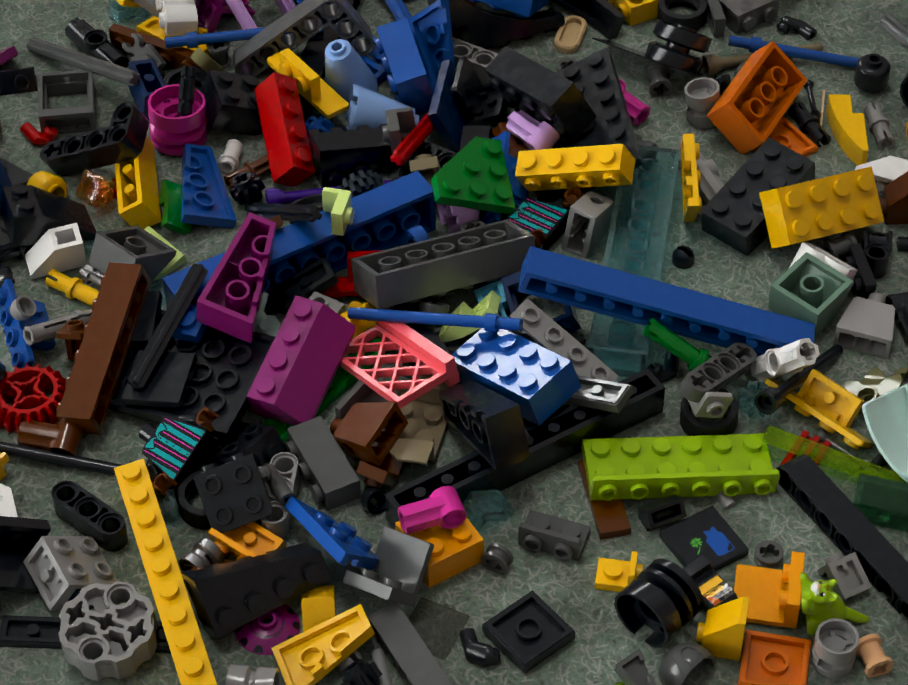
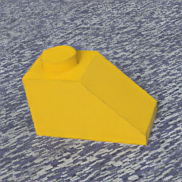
M743 596L707 610L705 623H698L696 642H701V646L705 647L714 657L740 661L750 597Z

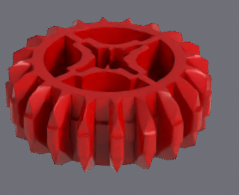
M26 363L24 368L19 369L14 366L13 372L6 371L0 382V429L5 427L8 434L16 429L18 434L20 424L25 419L29 423L34 420L57 424L56 409L58 403L62 401L66 389V379L62 377L59 371H54L50 365L43 368L40 363L35 367H30ZM46 391L52 394L51 397L45 396ZM9 400L14 402L12 407L7 404Z

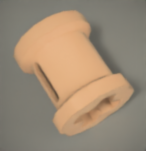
M868 634L861 637L856 655L861 657L866 667L865 674L868 678L887 674L894 665L893 660L887 657L882 649V640L878 634Z

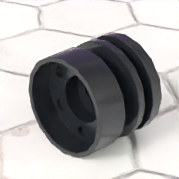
M655 559L637 576V580L631 581L615 597L614 606L618 617L630 632L635 634L641 627L646 625L654 632L644 642L651 647L662 648L681 630V626H685L703 609L704 601L697 584L684 569L669 560Z

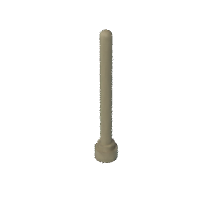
M821 43L794 46L823 51ZM752 53L725 58L715 54L703 55L702 60L704 63L702 69H708V72L705 73L706 76L717 75L723 68L739 66L742 62H746Z

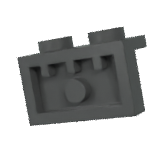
M530 510L525 523H521L519 526L518 544L523 545L532 552L541 550L552 553L561 560L574 559L579 561L589 537L591 526Z

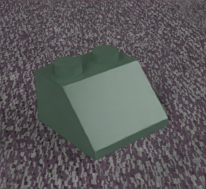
M806 252L770 285L768 309L777 314L814 323L815 338L833 321L851 290L854 281Z

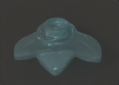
M108 0L110 4L109 17L115 22L143 19L152 15L144 8L121 6L116 0Z

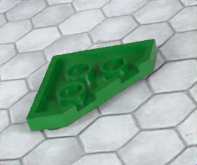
M476 136L435 173L431 179L435 203L510 215L516 209L500 140Z

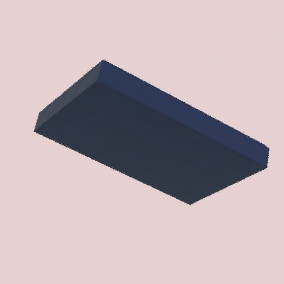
M449 59L442 61L427 116L448 150L458 153L463 125L468 124V120L464 117L460 104L457 100H454L451 94V85H453L456 68Z

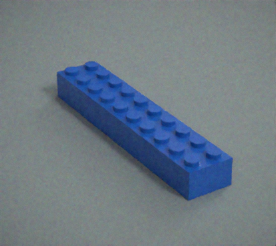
M415 171L353 197L352 225H347L343 236L332 234L331 213L325 211L319 212L322 214V218L315 220L314 223L294 222L277 229L264 292L271 296L276 290L275 285L322 257L327 258L336 273L347 268V251H373L394 248L398 245L403 233L416 225L422 226L426 233L435 230L436 209L431 185L419 171ZM225 252L197 263L198 265L202 264L208 270V274L191 304H197L198 298ZM190 267L162 278L166 308L171 303Z

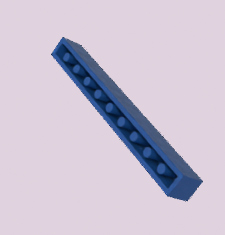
M530 246L522 264L518 292L644 326L647 323L651 324L650 320L654 318L680 336L725 348L736 342H742L752 347L757 356L765 354L768 349L780 348L804 338H810L814 343V323Z

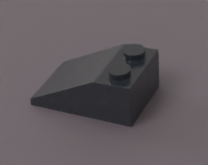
M15 184L9 187H2L1 217L13 247L34 245L48 229L73 223L78 224L82 241L95 240L97 231L85 205L32 185Z

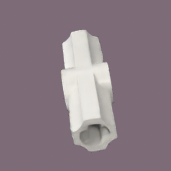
M804 338L780 348L768 349L765 354L756 358L750 368L751 374L759 382H765L767 378L776 379L786 374L801 372L803 368L815 364L816 358L820 355L818 345L814 344L810 338Z

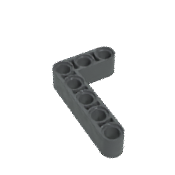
M304 0L234 51L235 73L257 76L270 67L267 64L268 57L287 48L291 51L328 25L341 39L348 41L360 56L368 55L375 47L372 31L367 22L347 0ZM328 2H334L331 5H326ZM307 17H313L312 19L305 20Z

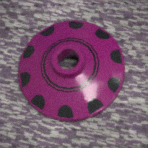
M284 604L235 630V635L240 645L249 652L258 655H273L272 647L300 633V620L296 612ZM264 620L272 621L269 624L262 623Z

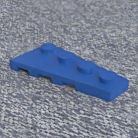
M186 143L182 151L181 223L233 229L237 219L212 148L210 146Z

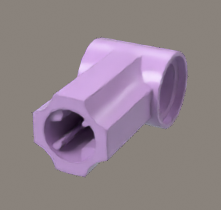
M523 110L513 111L508 117L507 130L522 140L529 150L551 149L561 138L558 132L547 122L542 121L540 123Z

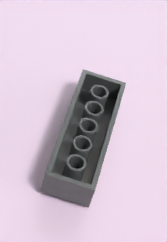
M506 219L351 258L354 291L377 309L391 310L395 308V305L417 303L422 298L428 296H444L451 290L470 289L475 284L482 282H497L501 277L521 271L523 261L530 246L535 247V238L533 234Z

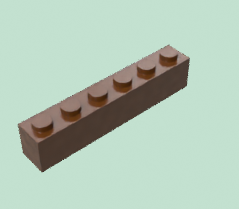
M109 262L106 273L101 277V288L98 296L92 304L90 320L84 327L80 349L75 353V363L71 375L66 379V389L62 401L57 405L56 417L58 420L76 423L84 429L86 434H101L131 344V339L151 284V279L141 264Z

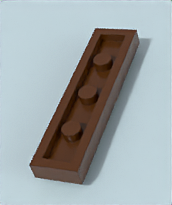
M115 23L109 28L111 44L122 53L126 52L122 47V43L128 42L133 47L135 40L131 34L138 33L144 39V46L147 43L152 44L165 60L167 65L164 68L177 69L183 66H193L202 69L190 58L194 52L193 50L184 47L166 48L164 40Z

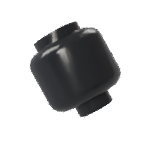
M876 53L860 57L856 63L855 85L860 90L868 93H877L884 90L888 85L891 65L889 61Z

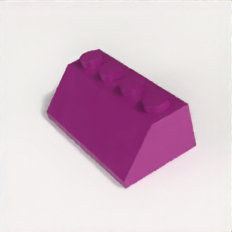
M295 296L246 396L253 413L293 426L315 418L356 332V326L324 303Z

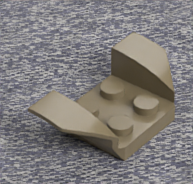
M420 375L419 379H428L433 375ZM443 382L400 409L408 421V425L389 452L393 458L399 462L427 465L428 461H436L449 425L444 419L439 392L451 387ZM410 389L397 390V395L401 396Z

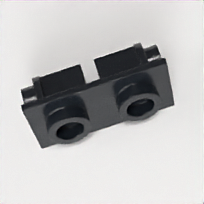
M34 67L0 71V96L38 91Z

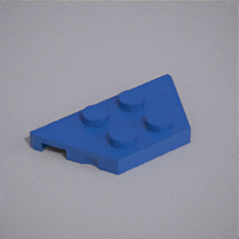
M293 496L285 504L284 507L339 564L346 566L349 560H351V565L356 568L363 567L373 570L380 560L370 550L372 545L365 539L356 536L358 531L344 521L338 523L329 515L312 508Z

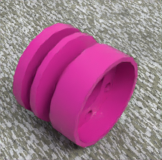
M180 84L163 86L156 89L149 96L150 140L154 143V148L166 155L182 156L186 143L203 146L206 144V100L203 93L195 88L193 112L191 115L178 117L177 115Z

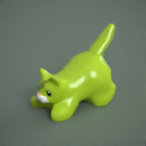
M800 573L802 610L806 614V626L809 635L815 637L818 626L823 621L831 618L848 620L854 623L869 622L868 616L845 606L841 597L833 591L837 584L836 579L813 582L807 573Z

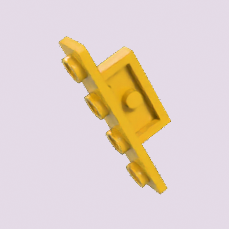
M289 48L267 58V64L277 73L296 79L298 93L325 118L331 119L349 109V103Z
M811 370L798 393L792 391L783 398L784 402L789 399L795 403L794 409L806 417L813 415L819 419L818 425L833 434L837 431L845 436L842 441L856 450H859L860 447L869 449L872 447L873 442L850 428L865 401L818 370ZM767 378L764 384L771 388H777L782 384L780 381Z

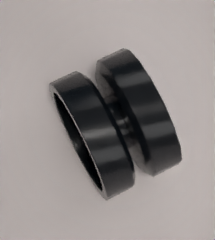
M657 19L653 33L656 37L667 41V43L649 42L645 56L690 73L700 74L704 61L701 57L690 53V50L700 53L708 52L712 38L700 34L697 30Z

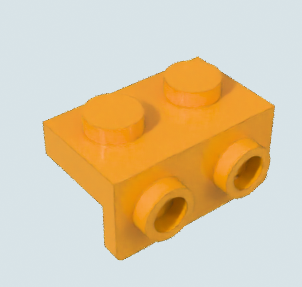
M255 522L223 534L212 527L207 532L211 540L220 548L224 557L230 554L237 559L236 561H238V558L246 556L255 557L287 546L283 539Z

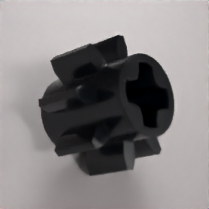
M242 172L233 178L232 184L234 188L230 189L229 192L234 201H237L240 206L242 204L251 205L253 202L259 203L263 197L261 190L265 189L266 186L261 177H257L256 173Z
M358 659L341 672L344 679L340 685H380L378 683L379 677L383 674L374 661L369 664L368 662L364 663L362 659Z

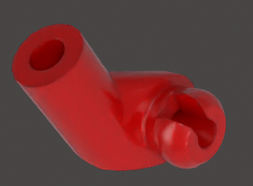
M29 122L24 123L20 127V132L33 145L45 146L47 143L57 140L58 131L54 127L49 128L47 126L44 128V132H38Z

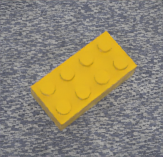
M872 166L759 193L772 249L884 222Z

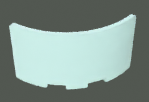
M907 383L864 403L862 411L869 433L879 452L891 468L908 483Z

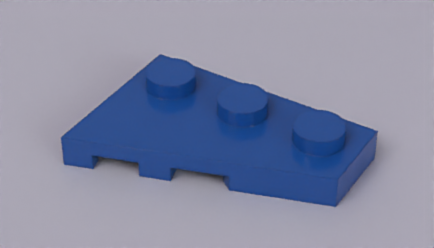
M437 0L408 20L432 93L434 92L442 61L450 59L455 66L449 0Z

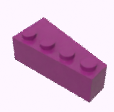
M251 212L248 213L197 300L198 322L252 343L275 245L276 222Z

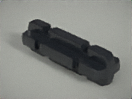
M183 66L181 69L179 103L177 107L178 117L188 116L193 112L196 68L193 66Z

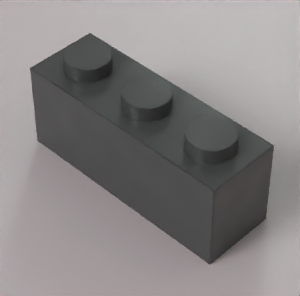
M321 416L287 428L288 442H285L287 452L297 457L300 477L304 482L309 480L312 485L310 486V491L316 503L322 502L326 511L361 498L360 480Z

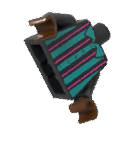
M572 187L565 192L564 197L555 201H539L533 198H525L511 215L501 213L500 221L508 219L533 234L535 247L548 251L565 232L570 207L583 194L578 187Z
M207 407L201 409L198 414L179 415L175 419L166 416L157 427L151 423H146L139 431V438L146 442L142 449V454L148 458L146 466L152 486L165 498L170 486H179L188 475L200 470L218 443L207 430L213 431L214 427L211 424L220 415Z

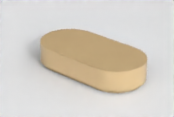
M576 15L565 17V24L559 26L554 38V47L558 52L571 54L578 51L587 31L586 20Z

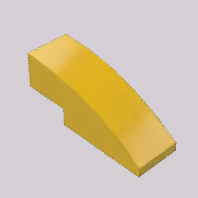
M829 94L826 116L835 140L849 159L857 166L867 163L869 148L864 113H853L850 95Z

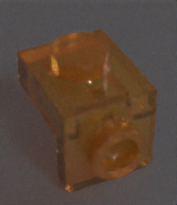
M85 169L75 195L87 200L91 206L105 208L113 199L116 182L97 172Z

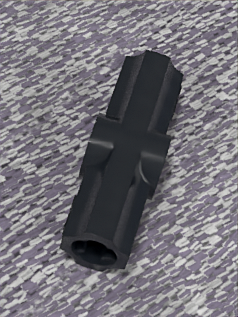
M78 17L69 21L68 26L65 28V34L86 55L125 68L129 66V58L108 41L105 31L94 29L85 20H80Z

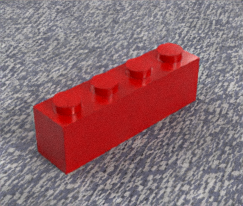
M273 72L254 90L273 183L294 187L312 175L315 169L296 79Z

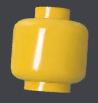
M39 171L33 174L26 184L64 198L67 197L68 190L65 181L61 177L47 171Z

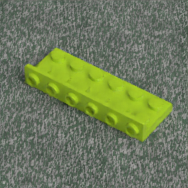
M764 433L582 439L581 449L590 500H641L644 498H665L673 494L679 497L701 498L716 496L721 492H724L726 496L744 494L767 495L770 492H776L780 478L779 470L773 469Z

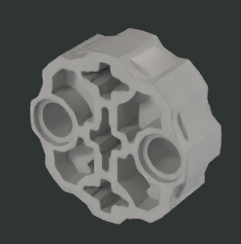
M117 581L113 584L96 582L81 588L80 593L73 600L67 601L59 614L61 625L58 635L65 659L68 664L80 669L83 676L88 679L99 681L111 677L117 679L129 677L136 673L138 667L144 661L150 660L156 651V630L158 625L154 607L148 597L142 596L135 591L132 584ZM100 656L97 659H91L92 657Z

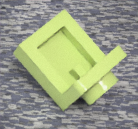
M324 187L322 190L323 211L331 213L332 234L343 236L347 225H352L354 219L351 191Z

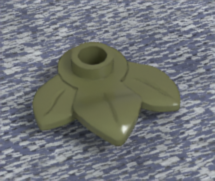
M875 366L860 382L845 381L844 388L866 403L901 387L903 379L901 374H895L886 378L884 373Z

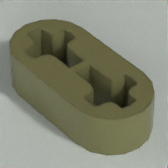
M200 47L190 56L207 73L209 70L226 71Z

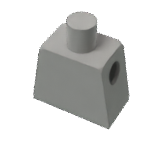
M588 191L572 204L561 249L587 259L608 231L614 207L613 201L607 196H601Z
M871 293L868 299L861 297L853 298L837 323L833 345L839 344L844 348L888 359L893 340L895 308L893 305L885 304L886 298L880 293Z

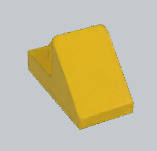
M334 585L318 586L302 595L303 632L336 616Z

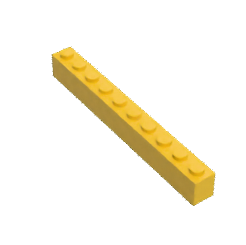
M143 458L114 468L115 475L180 684L218 685L145 460Z

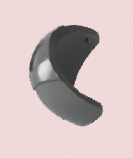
M695 643L679 644L670 649L662 658L658 670L659 679L662 685H683L689 673L703 660L713 667L716 664L715 657L701 645Z

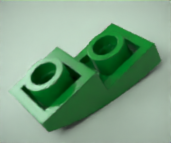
M163 179L159 206L164 207L161 227L181 234H189L192 232V224L181 223L182 185Z

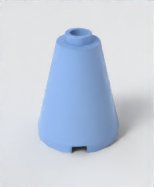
M338 39L326 46L325 82L348 102L352 84L378 92L376 76L348 41Z
M352 84L348 98L349 109L346 110L345 114L348 126H344V131L356 130L357 126L367 125L370 129L379 128L381 124H387L385 110L410 106L360 85ZM413 108L415 125L419 123V115L415 114V108Z

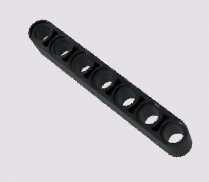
M801 454L776 468L780 473L778 483L845 556L853 552L856 553L869 582L879 593L883 592L888 597L886 599L887 602L899 614L903 613L908 619V562L808 455Z

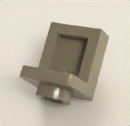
M431 154L418 155L415 157V160L409 161L411 173L419 171L432 187L431 179L440 170L437 156L432 157Z

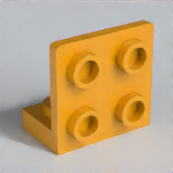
M792 551L790 564L783 563L782 570L743 564L736 566L734 592L738 598L743 596L750 597L746 622L796 629L802 592L800 573L804 569L805 553Z

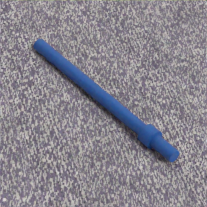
M266 27L205 34L188 32L185 33V36L164 38L165 47L187 46V49L198 48V45L249 40Z
M730 35L728 46L748 49V52L754 53L770 42L762 41V38L753 36L749 39ZM777 44L785 55L789 57L856 68V63L859 59Z
M350 307L348 309V318L357 320L484 328L488 332H498L499 329L521 331L523 328V320L521 318L500 317L499 314L486 313L485 316L357 307Z

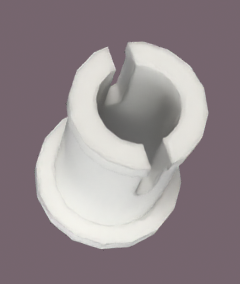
M236 139L228 140L224 153L218 158L219 168L224 173H232L239 168V157L244 148L240 141Z

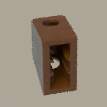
M396 402L356 403L352 405L344 419L335 418L331 422L330 431L347 456L380 467L408 425V421Z

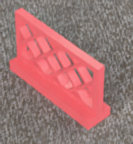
M377 321V325L351 340L344 356L349 353H358L357 357H343L339 365L387 401L396 402L399 409L443 382L449 387L460 382L455 357L401 322ZM376 337L382 339L381 342L368 343ZM379 351L378 355L364 356L365 352ZM385 351H399L398 354L385 355ZM396 363L393 368H381L382 364ZM402 363H416V366L402 367ZM361 365H375L374 369H361ZM420 375H433L428 379H419ZM399 376H413L412 380L398 381ZM380 377H392L391 381L378 382ZM410 389L401 396L395 394L396 390Z

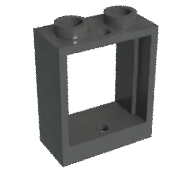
M77 70L38 74V117L41 132H44V128L47 126L49 128H56L58 134L96 130V96L92 71ZM87 93L86 106L49 109V96Z

